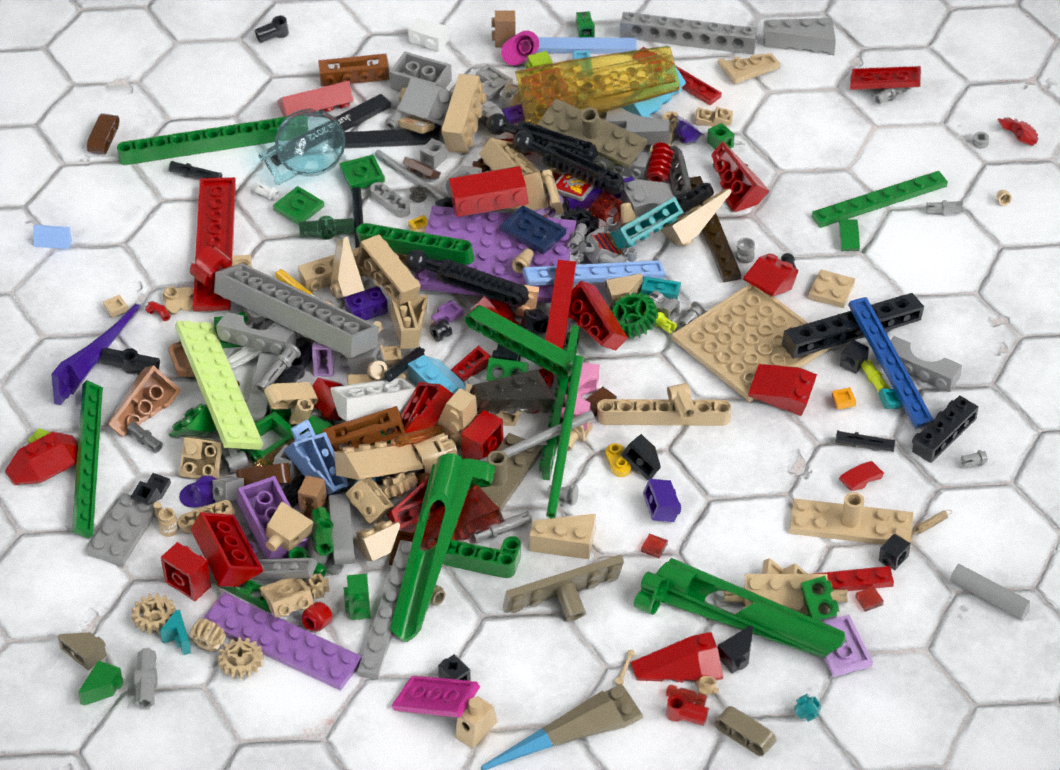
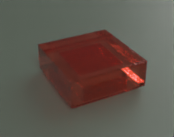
M649 533L641 547V552L660 558L668 545V540Z
M874 586L857 592L855 596L865 612L880 607L884 603V600Z

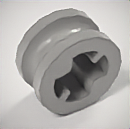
M976 132L973 137V146L979 149L986 148L989 143V135L985 132Z

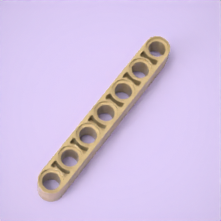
M603 399L597 404V420L603 425L724 426L730 422L731 404L726 400H692L697 410L696 415L692 419L684 420L680 418L674 403L671 404L669 399Z

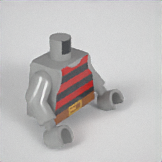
M613 217L607 219L606 226H601L588 234L585 241L579 245L580 252L585 253L593 264L620 263L626 260L634 262L637 259L635 247L627 248V253L624 255L622 250L618 249L611 234L607 233V231L613 232L617 228V222L612 224Z

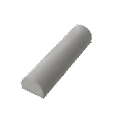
M958 564L954 569L950 582L1022 620L1029 613L1030 601L961 564Z

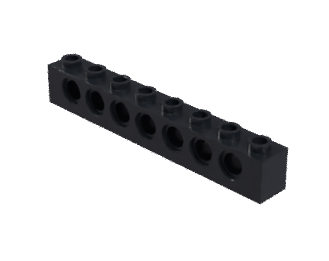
M913 293L871 304L885 331L921 321L924 305ZM848 311L784 330L782 346L794 359L851 342L853 339H861L865 336L852 312Z

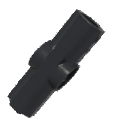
M306 341L301 343L298 348L301 355L293 360L289 369L284 370L280 374L275 384L296 383L298 379L304 377L305 368L313 358V345Z
M104 348L101 355V363L121 367L126 373L132 374L137 371L142 372L145 367L153 365L159 370L160 358L138 354L133 348L123 351Z

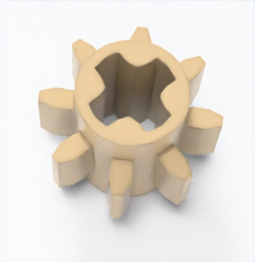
M314 574L309 578V581H304L310 588L313 599L324 598L325 592H330L328 578H323L321 574Z

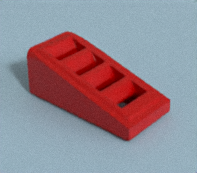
M478 345L455 365L451 371L465 382L471 376L486 369L491 356ZM460 370H463V371H465L466 373L462 374V373H460L459 371H460Z

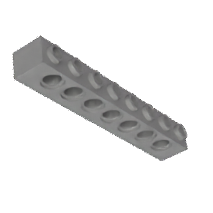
M623 12L620 21V38H636L639 41L754 55L758 28Z

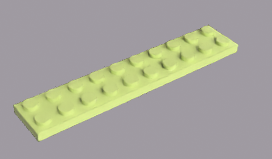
M176 321L175 329L224 448L261 450L263 442L212 323Z

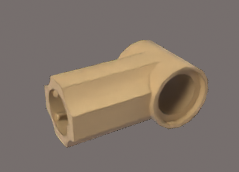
M682 383L667 387L668 399L671 404L674 403L680 418L684 420L692 419L696 415L697 410L691 399L689 385Z
M303 398L297 401L289 420V424L292 427L309 419L314 407L310 399Z

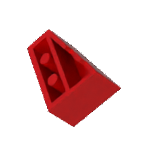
M429 477L386 514L391 522H399V530L418 523ZM437 500L431 505L428 518L445 511V505L441 500Z

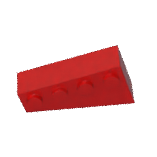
M580 281L572 292L569 318L577 322V325L587 331V334L601 346L616 351L628 339L627 335L596 286Z

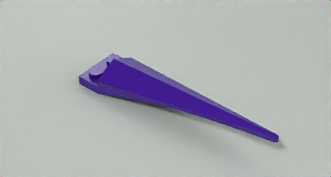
M134 304L120 320L96 340L60 362L51 374L54 404L62 405L65 399L69 398L70 394L74 395L101 359L103 349L110 347L138 310L139 304Z

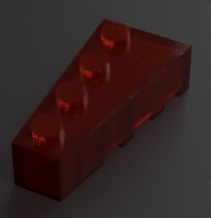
M477 484L468 490L451 540L458 541L463 539L464 541L477 531L481 530L483 532L489 529L488 526L505 522L500 508ZM445 507L427 520L420 546L424 551L430 550L437 545Z

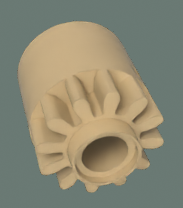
M444 433L412 444L423 463L424 469H418L420 474L431 473L432 465L436 464L439 456L448 453L458 454L454 441L448 439V436Z

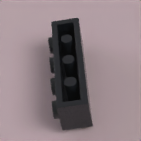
M961 395L955 400H951L945 410L940 411L932 422L926 424L922 432L917 433L913 437L912 452L932 463L977 419L979 406Z

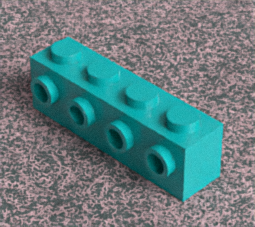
M673 197L610 234L618 249L623 247L629 248L636 245V240L640 239L642 241L648 238L651 231L656 233L663 229V224L667 223L669 225L677 221L676 217L684 212L677 199Z

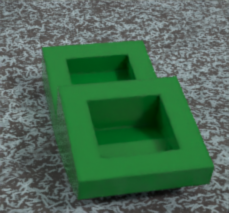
M839 219L841 251H860L858 220Z

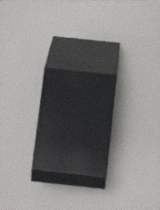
M152 473L147 483L139 481L131 495V499L150 505L163 498L171 484V480Z

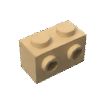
M372 478L360 479L346 493L350 503L361 512L362 518L369 522V524L379 522L394 507Z

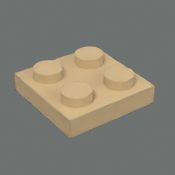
M820 269L809 292L808 299L844 308L855 285L856 278Z

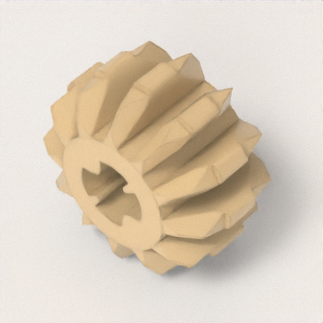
M198 619L190 629L189 636L191 641L196 643V646H200L202 649L210 652L217 651L222 646L226 634L224 629L219 627V624H215L208 619Z

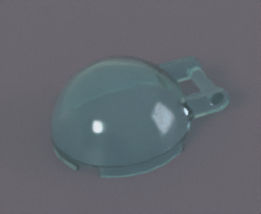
M313 109L299 110L290 114L282 121L277 128L275 145L261 152L258 157L268 167L275 178L274 182L276 185H281L297 175L319 176L329 172L341 160L345 149V134L341 124L325 111L321 113L313 111ZM275 154H277L280 162L289 170L282 175L270 159Z

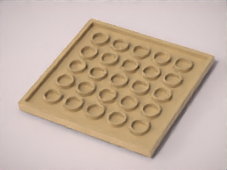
M751 284L745 286L672 334V340L749 402L755 400L747 395L758 364L802 368L830 349L827 348L793 359L782 346L784 330L804 325L808 322L777 298L770 296Z

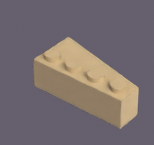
M380 235L361 241L356 258L357 268H362L367 278L372 277L375 280V285L378 287L382 286L385 293L398 305L416 299L421 285L409 272V269L400 261L398 255L388 246V243Z

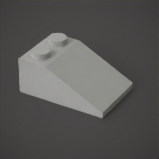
M411 78L397 110L413 117L433 122L435 126L442 128L453 92Z
M634 180L625 183L624 189L621 190L622 203H631L636 218L673 197L679 198L674 194L670 183Z

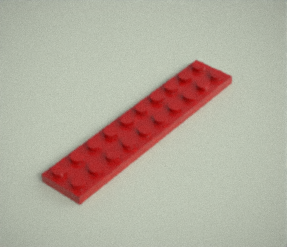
M236 177L200 178L196 255L207 246L212 248L215 246L232 260V266ZM194 278L193 312L231 310V300L222 298V296L214 293V290H210Z

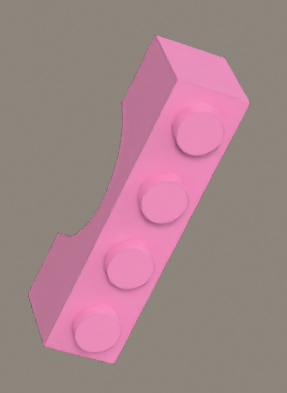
M583 363L574 417L590 411L591 403L584 400L582 396L597 390L600 373L599 364ZM567 394L565 395L564 406H566ZM562 407L561 419L564 417L565 407ZM589 422L583 424L584 430H587Z

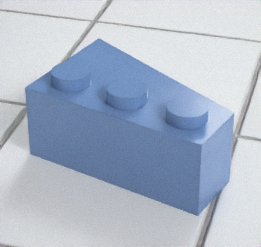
M326 432L292 442L283 450L305 477L308 475L325 479L327 498L329 495L340 494L349 486L346 477L336 476L335 452Z

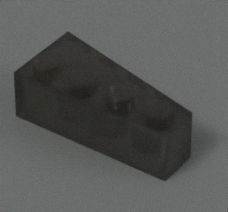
M538 370L474 384L469 392L476 396L477 414H480L483 410L491 414H499L500 411L508 412V414H515L516 411H526V413L542 411V413H549L556 400Z

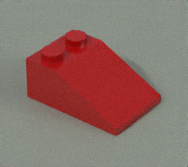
M758 364L747 396L802 416L817 374L800 367Z

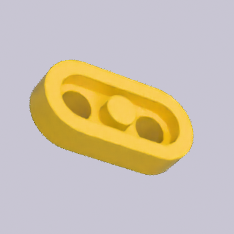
M613 443L606 447L605 457L615 476L626 477L631 473V464L621 456L625 448L621 444Z

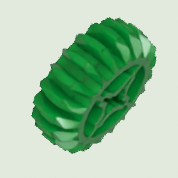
M634 291L632 295L626 293L625 297L619 296V301H614V306H610V310L625 334L632 340L635 336L640 338L643 333L647 335V330H653L652 325H657L658 308L654 300L647 294L643 295L641 292L636 294Z

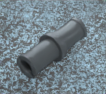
M136 422L129 424L127 432L136 437L140 444H145L154 453L162 449L163 443L153 437L149 430H144Z

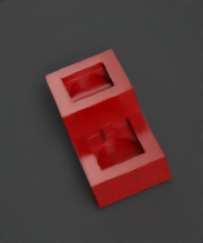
M869 461L848 470L839 477V480L850 491L865 488L870 481L882 479L884 472L873 461Z

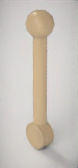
M634 650L627 652L628 657L621 674L615 679L616 685L624 683L623 677L631 658L635 656Z

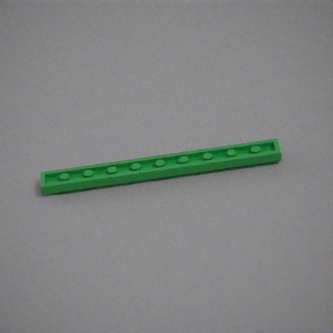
M572 325L571 332H567L566 344L568 346H564V350L576 356L579 344V326ZM558 376L557 385H559V388H555L554 399H556V402H552L551 413H553V416H549V428L557 426L563 421L561 419L562 407H565L564 400L565 395L568 394V383L571 376L567 379ZM559 435L545 441L547 445H543L542 456L544 460L540 459L539 471H542V480H550Z
M88 380L82 384L72 532L87 539L93 536L103 395V387Z

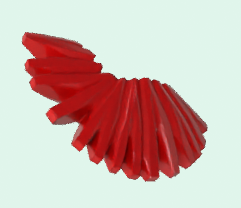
M1009 117L997 119L1007 131L1012 130L1019 142L1031 146L1038 142L1036 129L1023 120L1019 122L1017 118L1013 120Z

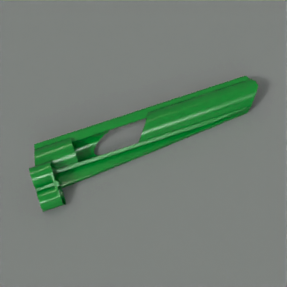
M448 453L439 456L436 464L432 465L390 631L402 641H410L421 631L468 490L472 488L478 490L481 487L492 485L496 470L493 464L475 459H462L457 454ZM441 500L445 505V514L437 545L430 550L422 551L420 546L430 507L435 501Z
M673 558L664 563L655 574L649 571L645 573L640 585L641 591L636 595L633 605L639 610L654 615L660 605L665 603L740 630L751 625L754 635L821 658L827 657L847 642L845 632ZM728 591L754 603L733 614L706 602L705 599L713 592Z

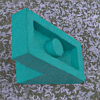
M179 609L173 613L162 627L160 634L162 643L175 641L176 647H181L183 655L191 653Z

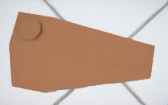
M154 365L145 367L133 382L107 425L123 437L128 434L127 427L130 423L136 422L140 426L147 419L152 418L156 413L171 405L181 392V389Z

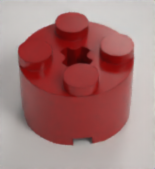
M207 246L196 255L197 261L195 264L191 263L190 274L213 291L215 289V272L232 267V260L215 246L213 248Z

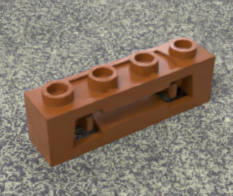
M387 53L318 60L321 87L346 81L353 84L390 80ZM378 60V64L373 65V62L370 61V66H368L367 61ZM338 63L340 65V69H338L337 65H334V69H329L328 66L330 64Z
M397 406L322 429L323 433L326 432L334 452L342 451L340 444L344 443L348 446V441L350 440L352 446L349 447H354L355 449L359 448L360 444H370L372 446L375 445V442L388 441L406 435L402 417ZM393 428L395 431L384 436H382L380 432L381 430H383L386 434L387 429Z

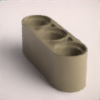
M728 706L714 721L716 728L720 732L761 757L777 741L775 734L771 730L733 706Z

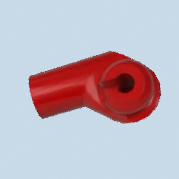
M150 301L145 306V310L148 313L153 314L156 311L163 321H168L171 318L164 305Z

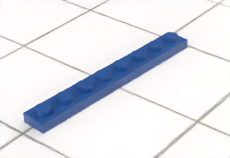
M867 297L851 300L848 306L914 428L926 426L928 422H932L934 419Z

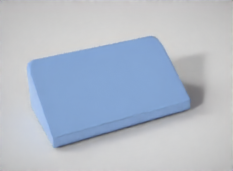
M34 225V247L70 248L72 242L70 227Z

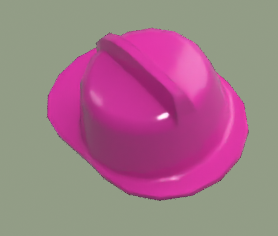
M526 30L509 39L501 49L503 60L510 65H519L525 62L528 55L535 54L538 51V36L534 32Z

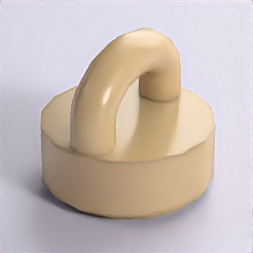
M373 361L368 366L367 374L375 380L383 379L384 372L388 370L387 365L382 361Z

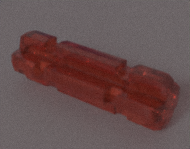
M671 684L666 689V696L668 697L673 694H680L686 701L695 702V704L705 706L707 702V695L699 693L698 695L695 691L681 687L678 689L677 686Z

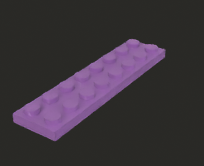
M225 592L203 617V620L208 619L215 624H219V627L224 629L227 638L233 639L236 642L239 637H241L242 641L249 638L250 643L256 641L257 646H261L263 655L340 691L358 669L362 656L279 617L275 618L274 615Z

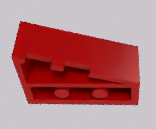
M418 382L401 415L406 435L400 438L411 444L423 441L438 422L446 403L454 394L441 384Z

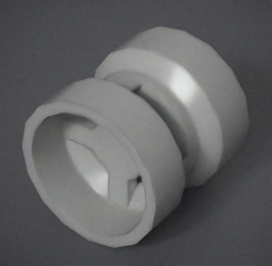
M741 238L738 240L736 259L739 262L750 263L754 260L755 242L752 239Z

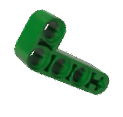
M515 536L507 537L504 539L499 550L451 540L443 565L501 578H511L515 575L521 559V541Z

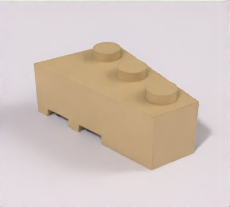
M418 295L416 299L398 305L391 298L390 316L400 349L419 348L427 315L428 295Z
M596 514L533 520L529 535L530 551L589 559L596 531Z

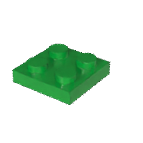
M373 154L339 163L340 170L350 190L353 187L365 188L376 182H385V176Z
M299 186L273 204L274 211L299 226L324 208V201Z

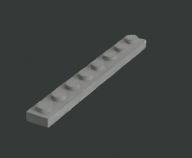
M400 540L357 671L358 676L372 679L379 678L393 635L390 627L412 542Z

